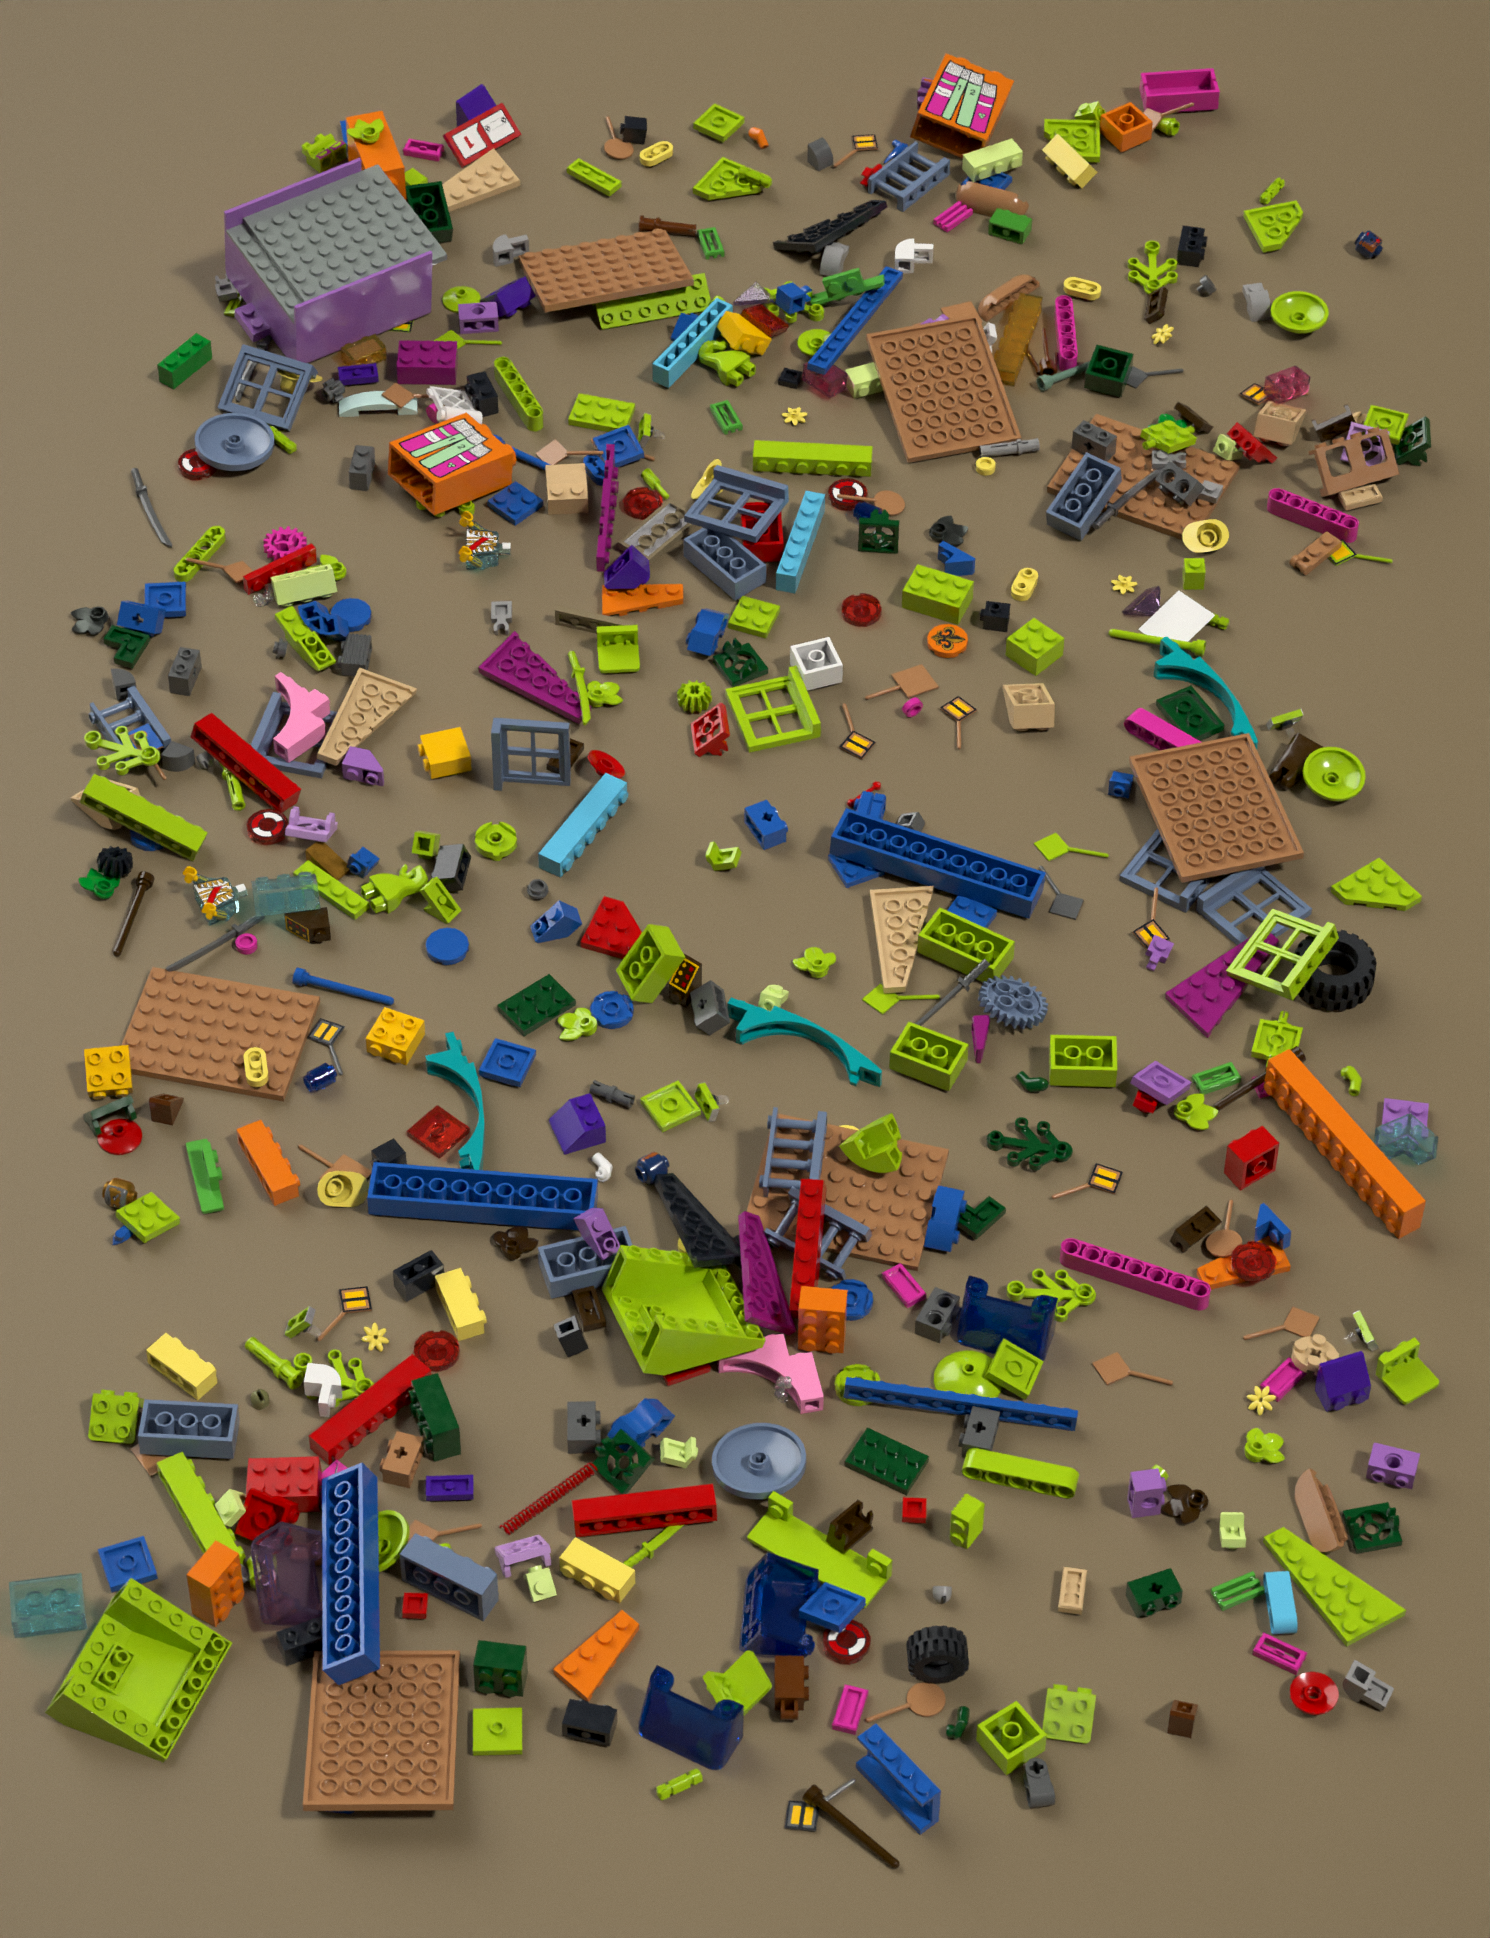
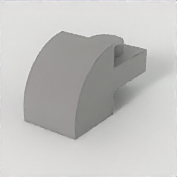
M506 234L499 236L493 243V262L495 267L514 263L513 257L529 252V239L527 235L509 239Z
M838 242L829 246L826 245L822 256L820 274L831 276L841 273L844 260L849 253V246Z
M1262 283L1243 285L1242 291L1247 301V311L1251 322L1270 320V298L1268 291L1264 290Z
M1354 1660L1343 1681L1344 1691L1355 1702L1358 1703L1362 1699L1383 1711L1394 1688L1374 1677L1376 1673L1374 1670Z

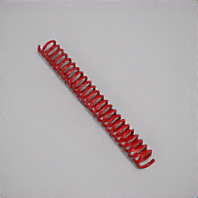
M587 1463L583 1468H580V1471L577 1470L572 1476L562 1481V1484L559 1483L558 1486H555L554 1489L552 1488L551 1491L541 1496L536 1502L533 1501V1504H529V1507L522 1509V1512H518V1515L515 1514L514 1517H511V1520H507V1523L504 1522L503 1525H500L499 1529L503 1527L506 1534L511 1535L510 1531L514 1533V1529L518 1530V1527L521 1528V1524L525 1525V1521L529 1522V1519L532 1520L533 1517H536V1513L540 1515V1511L543 1512L544 1509H547V1506L551 1507V1503H555L554 1500L558 1502V1498L562 1499L565 1493L569 1494V1490L573 1491V1488L576 1489V1485L580 1486V1483L584 1482L583 1480L587 1481V1477L591 1478V1475L594 1476V1471L589 1465L593 1466L596 1471L598 1469L592 1463Z

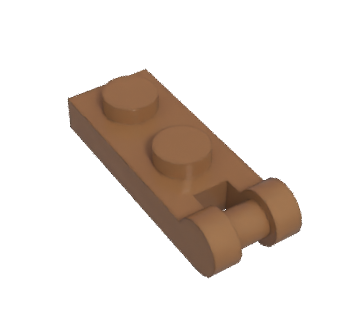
M1326 531L1301 553L1294 555L1290 559L1289 564L1294 568L1298 567L1301 573L1307 575L1341 548L1342 541Z

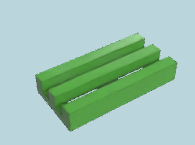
M716 228L697 230V236L706 260L710 259V256H713V258H717V255L724 257V249ZM709 233H712L713 238L717 246V250H715ZM703 234H705L710 251L708 250Z
M728 400L710 405V411L724 435L728 434V431H731V433L735 432V429L743 430V425ZM722 406H725L726 410L728 411L730 417L732 418L735 424L731 423L727 413L724 411Z
M1229 1062L1192 1075V1082L1196 1083L1197 1089H1200L1199 1093L1205 1095L1240 1083L1241 1076L1233 1063Z
M1254 1571L1211 1588V1594L1222 1611L1263 1595L1265 1592L1264 1587L1260 1586L1259 1579L1255 1578ZM1253 1587L1255 1588V1589H1253V1590H1251V1591H1248V1592H1246V1593H1244V1594H1241V1593H1242L1243 1591H1245V1590H1248V1589L1253 1588ZM1231 1596H1236V1597H1234V1598H1232V1599H1229V1600H1227V1601H1224V1602L1222 1601V1600H1224V1599H1226V1598H1229V1597H1231Z

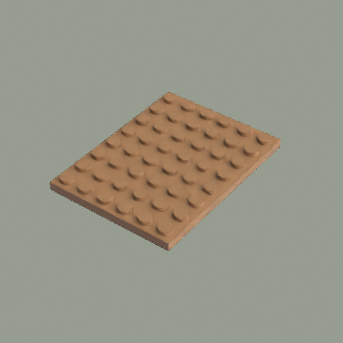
M654 229L651 232L645 233L637 232L629 236L620 235L612 239H599L596 242L590 243L582 242L579 245L573 246L564 245L557 249H544L540 252H526L524 255H518L519 263L544 312L694 285V278L666 230Z
M978 314L866 334V341L907 463L979 450L981 445L1008 443L1021 439Z
M1096 414L1090 423L1117 436L1116 452L1108 460V463L1121 468L1122 482L1107 502V504L1109 502L1113 504L1138 482L1157 470L1152 469V450L1161 449H1143L1142 443L1147 440L1140 437L1142 429ZM1191 446L1172 452L1173 455L1181 452L1186 453V468L1182 470L1203 484L1204 480L1223 485V492L1217 503L1214 504L1196 498L1191 506L1186 503L1181 505L1173 499V494L1169 492L1167 495L1158 488L1160 486L1159 483L1154 480L1118 510L1116 517L1182 540V533L1188 524L1208 520L1239 471L1240 463L1226 460ZM1074 449L1071 450L1047 486L1048 493L1058 495L1084 454ZM1174 477L1171 478L1168 483H1171L1174 480ZM1107 504L1101 512H1106Z
M1249 733L1129 757V764L1181 883L1303 859V849Z
M152 967L122 1045H129L133 1075L284 1102L319 1007L320 997L179 971L168 972L166 969ZM253 1047L261 1048L266 1053L268 1082L261 1087L250 1086L246 1081L244 1053Z
M778 1114V1117L780 1119L812 1121L788 1115ZM827 1124L820 1180H824L827 1188L825 1204L869 1227L872 1233L868 1243L862 1239L857 1241L849 1257L891 1266L901 1263L906 1269L918 1271L924 1249L928 1221L932 1215L933 1200L937 1187L942 1182L949 1149L900 1139L897 1141V1147L902 1152L899 1168L888 1173L873 1172L855 1164L839 1147L858 1130ZM777 1127L776 1138L810 1141V1139H815V1133H812V1130ZM769 1131L746 1212L760 1216L764 1231L768 1228L775 1232L790 1209L791 1201L788 1196L790 1189L769 1187L767 1198L763 1197V1189L759 1188L760 1175L765 1173ZM775 1147L773 1158L808 1161V1159H812L813 1153H810L809 1150ZM772 1167L771 1178L801 1181V1179H809L810 1173L807 1170ZM798 1213L783 1236L792 1242L796 1240ZM825 1219L822 1239L830 1227V1222ZM843 1229L838 1231L826 1252L839 1254L850 1237L848 1235L849 1232Z
M460 1650L380 1651V1669L341 1685L335 1683L323 1671V1651H314L303 1811L454 1810Z

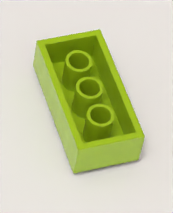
M939 907L918 935L917 952L966 975L978 966L983 959H986L990 966L979 974L976 979L987 982L988 978L1000 977L1014 959L1015 941Z

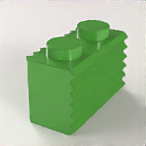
M997 208L989 220L988 234L1022 245L1032 230V218Z

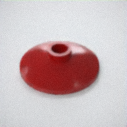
M591 750L588 753V760L596 769L595 771L598 775L603 776L607 773L618 779L623 778L625 775L623 766L611 755L599 750Z
M119 1118L105 1123L100 1128L101 1134L97 1136L98 1144L105 1152L113 1155H124L134 1151L140 1145L142 1130L134 1121Z
M1305 1672L1298 1675L1291 1683L1289 1692L1294 1706L1310 1715H1322L1331 1711L1337 1704L1339 1697L1335 1682L1327 1675L1319 1672Z

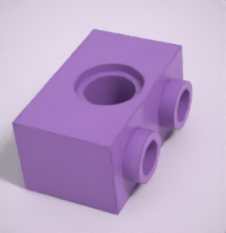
M496 302L458 304L460 334L499 332Z
M1374 1443L1366 1478L1375 1482L1396 1485L1399 1488L1412 1489L1420 1453Z
M1158 1468L1130 1472L1127 1500L1132 1518L1160 1515L1161 1505L1165 1503L1163 1492L1166 1491V1481L1164 1477H1160Z

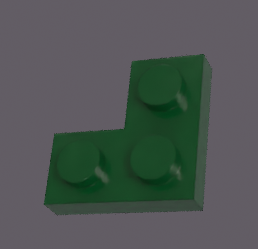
M114 625L111 626L104 637V645L119 648L114 656V664L132 669L150 642L149 635Z
M990 1196L975 1209L967 1204L965 1214L961 1213L958 1227L977 1240L1006 1214V1207Z

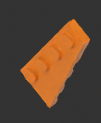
M640 584L637 588L607 589L602 585V615L619 614V616L628 615L627 612L639 610L640 613L647 611L651 607L660 609L683 604V584Z
M1267 1236L1257 1242L1253 1241L1242 1246L1235 1255L1217 1258L1197 1268L1196 1274L1199 1280L1205 1281L1210 1285L1211 1290L1255 1280L1242 1276L1235 1268L1237 1255L1249 1249L1262 1251L1270 1258L1272 1267L1265 1277L1288 1272L1291 1265L1284 1250L1276 1243H1273L1270 1237ZM1249 1257L1245 1260L1244 1266L1249 1271H1258L1262 1267V1262L1256 1257Z
M621 1610L553 1669V1674L583 1700L589 1702L595 1689L599 1688L604 1681V1677L609 1669H612L618 1656L621 1652H624L638 1632L639 1623Z

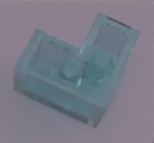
M1409 1113L1375 1128L1374 1143L1389 1160L1405 1153L1417 1165L1436 1158L1438 1136Z

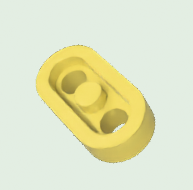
M661 141L640 152V163L644 166L652 167L670 158L673 155V145L670 142Z
M1070 277L1064 281V292L1070 296L1096 300L1101 295V286L1096 282L1077 277Z
M1024 568L1019 571L1011 587L1013 599L1026 601L1031 597L1038 583V573L1036 570Z
M258 1047L248 1049L244 1053L246 1081L250 1086L261 1087L268 1082L266 1053Z

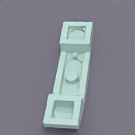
M385 391L358 393L339 401V417H359V411L398 409V415H417V398L412 399L404 407L399 408L381 396Z

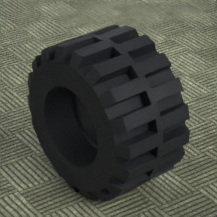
M936 1625L917 1630L913 1635L909 1636L906 1643L908 1670L915 1679L925 1683H946L962 1677L968 1671L967 1637L963 1635L962 1631L954 1627Z

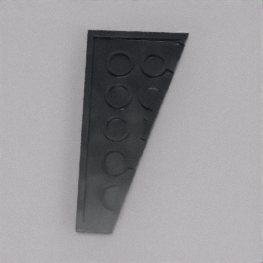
M870 200L854 207L852 212L838 214L837 219L831 222L830 219H826L803 230L804 233L787 236L788 240L786 241L777 240L773 242L774 249L796 250L799 253L804 251H811V253L820 252L824 246L831 245L837 238L844 237L845 233L857 229L858 225L868 222L871 217L880 215L881 211L887 208L886 200Z
M674 1173L656 1174L653 1181L694 1268L741 1263L740 1245Z

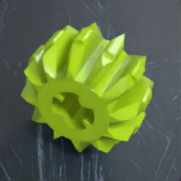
M688 680L687 684L682 683L680 689H678L679 707H683L684 712L690 710L692 714L694 711L701 714L702 709L708 710L712 702L710 687L705 682L699 683L698 680L695 682Z

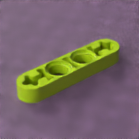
M210 527L175 565L174 577L176 581H190L204 566L187 562L186 558H197L207 562L226 540L223 527ZM203 546H209V547H210V548L207 549V550H202V549H200V548L203 547Z

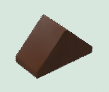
M165 1093L150 1097L151 1120L173 1126L184 1098Z
M1174 1700L1170 1711L1167 1733L1191 1738L1198 1704Z

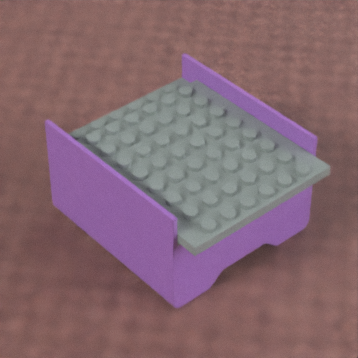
M357 158L224 211L226 274L247 303L234 309L235 318L253 342L271 335L286 357L310 363L431 313L432 266L447 260V253L379 165L361 171V159Z

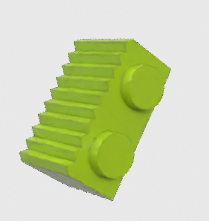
M964 1494V1497H961V1501L951 1511L949 1539L954 1545L965 1549L971 1546L983 1530V1514L985 1511V1504L969 1494Z

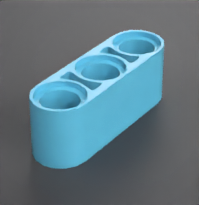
M1289 1571L1264 1572L1263 1584L1271 1633H1297V1615Z

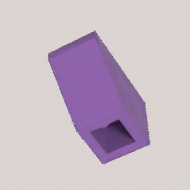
M350 746L342 763L343 778L383 786V768L371 751Z
M591 1208L573 1218L582 1238L601 1260L618 1252L620 1247L619 1241L603 1208Z

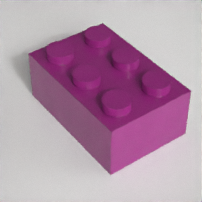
M399 340L397 357L398 384L456 385L458 365L457 341Z

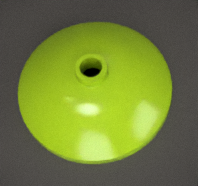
M1293 291L1278 296L1271 306L1273 321L1284 330L1302 334L1316 331L1324 326L1328 320L1329 310L1326 303L1318 296L1308 292Z
M1323 747L1317 749L1307 757L1303 766V777L1309 789L1326 800H1349L1359 794L1365 783L1366 775L1362 763L1355 755L1342 748Z
M964 1350L949 1354L939 1362L934 1372L935 1390L998 1398L1002 1391V1386L985 1377L993 1359L977 1351Z
M393 1510L378 1512L379 1572L386 1570L400 1558V1553L409 1540L410 1530L407 1520L400 1513Z

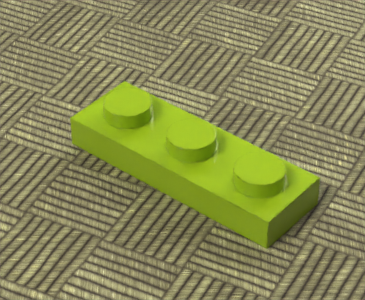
M580 158L567 167V174L609 197L622 187V181Z

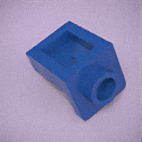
M1113 771L1112 778L1109 781L1108 795L1129 798L1134 775Z
M362 847L356 854L352 853L346 867L353 874L359 875L364 879L378 864L380 858L365 847Z

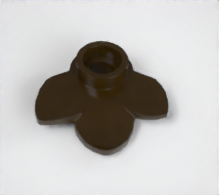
M514 1226L508 1233L497 1231L494 1234V1243L501 1247V1251L507 1259H518L523 1251H531L538 1245L537 1239L528 1238V1230L523 1226Z
M1170 1485L1167 1487V1490L1172 1499L1164 1505L1162 1511L1170 1517H1180L1183 1524H1190L1195 1522L1199 1518L1200 1512L1207 1508L1208 1497L1203 1491L1198 1489L1192 1490L1187 1485Z

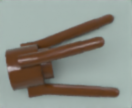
M1042 328L1045 358L1040 360L1038 366L1029 350L1026 351V354L1035 367L1036 374L1052 376L1058 372V352L1054 353L1053 360L1049 358L1046 330Z

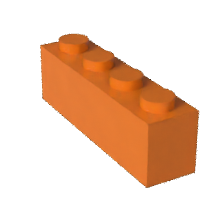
M262 1120L236 1129L238 1144L273 1205L276 1206L298 1197V1187L301 1186L297 1174H292L289 1160L282 1157L281 1147L278 1142L274 1143L271 1129L265 1127Z

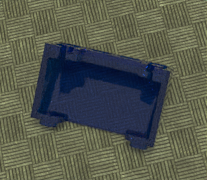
M969 1275L965 1286L957 1331L958 1342L966 1347L995 1354L1000 1342L1006 1339L1044 1361L1055 1333L1058 1298L1040 1295L1033 1300L1030 1307L987 1295V1282L981 1278Z
M767 1552L751 1568L745 1581L739 1642L740 1651H753L755 1655L804 1656V1658L813 1653L815 1642L812 1635L805 1634L806 1620L799 1617V1609L820 1587L818 1569Z
M657 1665L650 1676L638 1721L640 1735L708 1769H722L743 1738L744 1705L725 1699L719 1701L713 1710L670 1691L674 1685V1676L669 1670Z

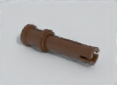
M644 215L640 216L639 232L662 229L666 230L667 233L694 237L696 235V231H694L697 228L696 224L661 221L659 217L652 219L645 218Z

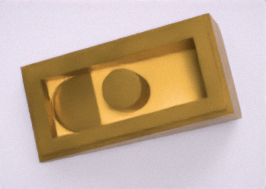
M316 841L305 851L306 861L309 860L336 880L341 879L350 871L346 867L347 863L324 842Z

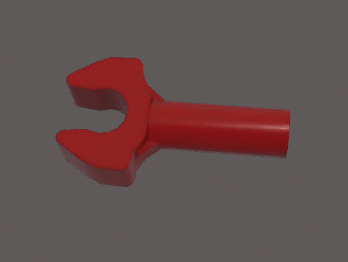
M877 164L872 169L866 167L861 174L864 176V179L860 184L868 187L869 177L883 166Z

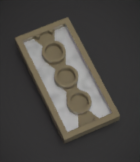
M669 499L618 542V548L625 552L633 545L649 560V565H651L697 525L685 522L684 515L688 509Z

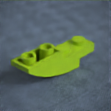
M293 606L275 614V620L285 632V639L308 665L319 672L336 663L335 658L316 632L310 631Z

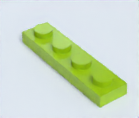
M309 860L293 872L296 880L354 920L370 908V903Z

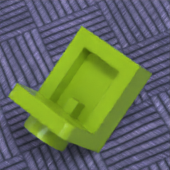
M1099 101L1089 104L1084 103L1079 106L1074 117L1076 120L1093 119L1100 121L1101 115L1106 112Z
M710 842L705 857L713 870L718 871L736 868L742 852L739 847L719 849L715 842Z

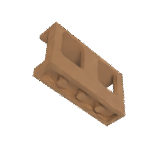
M1379 427L1368 429V434L1362 435L1361 432L1351 434V439L1345 441L1344 437L1332 440L1333 444L1328 446L1326 442L1314 445L1315 450L1309 451V455H1315L1324 487L1319 489L1321 497L1399 475L1387 428L1382 430ZM1373 436H1379L1386 460L1380 464L1367 466L1361 441ZM1343 446L1351 470L1349 473L1333 477L1329 470L1325 452L1329 449Z

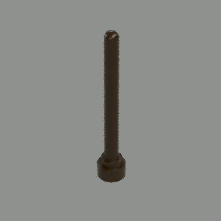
M142 871L137 876L136 884L138 888L113 950V955L119 957L123 951L145 891L150 889L154 883L155 878L149 872Z
M1298 1046L1291 1049L1302 1063L1306 1061L1303 1051ZM1266 1071L1216 1102L1214 1108L1220 1111L1264 1083Z
M813 1784L809 1787L802 1797L804 1802L809 1806L813 1805L814 1807L818 1806L891 1868L897 1869L900 1866V1862L825 1800V1795L822 1794L823 1791L818 1786Z

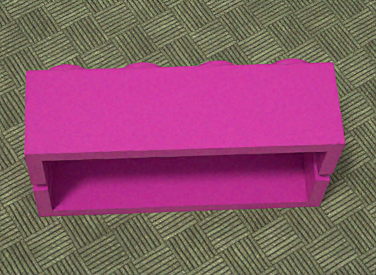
M1213 68L1141 73L1139 91L1144 111L1150 108L1158 113H1165L1192 102L1194 106L1178 112L1218 109L1220 91Z

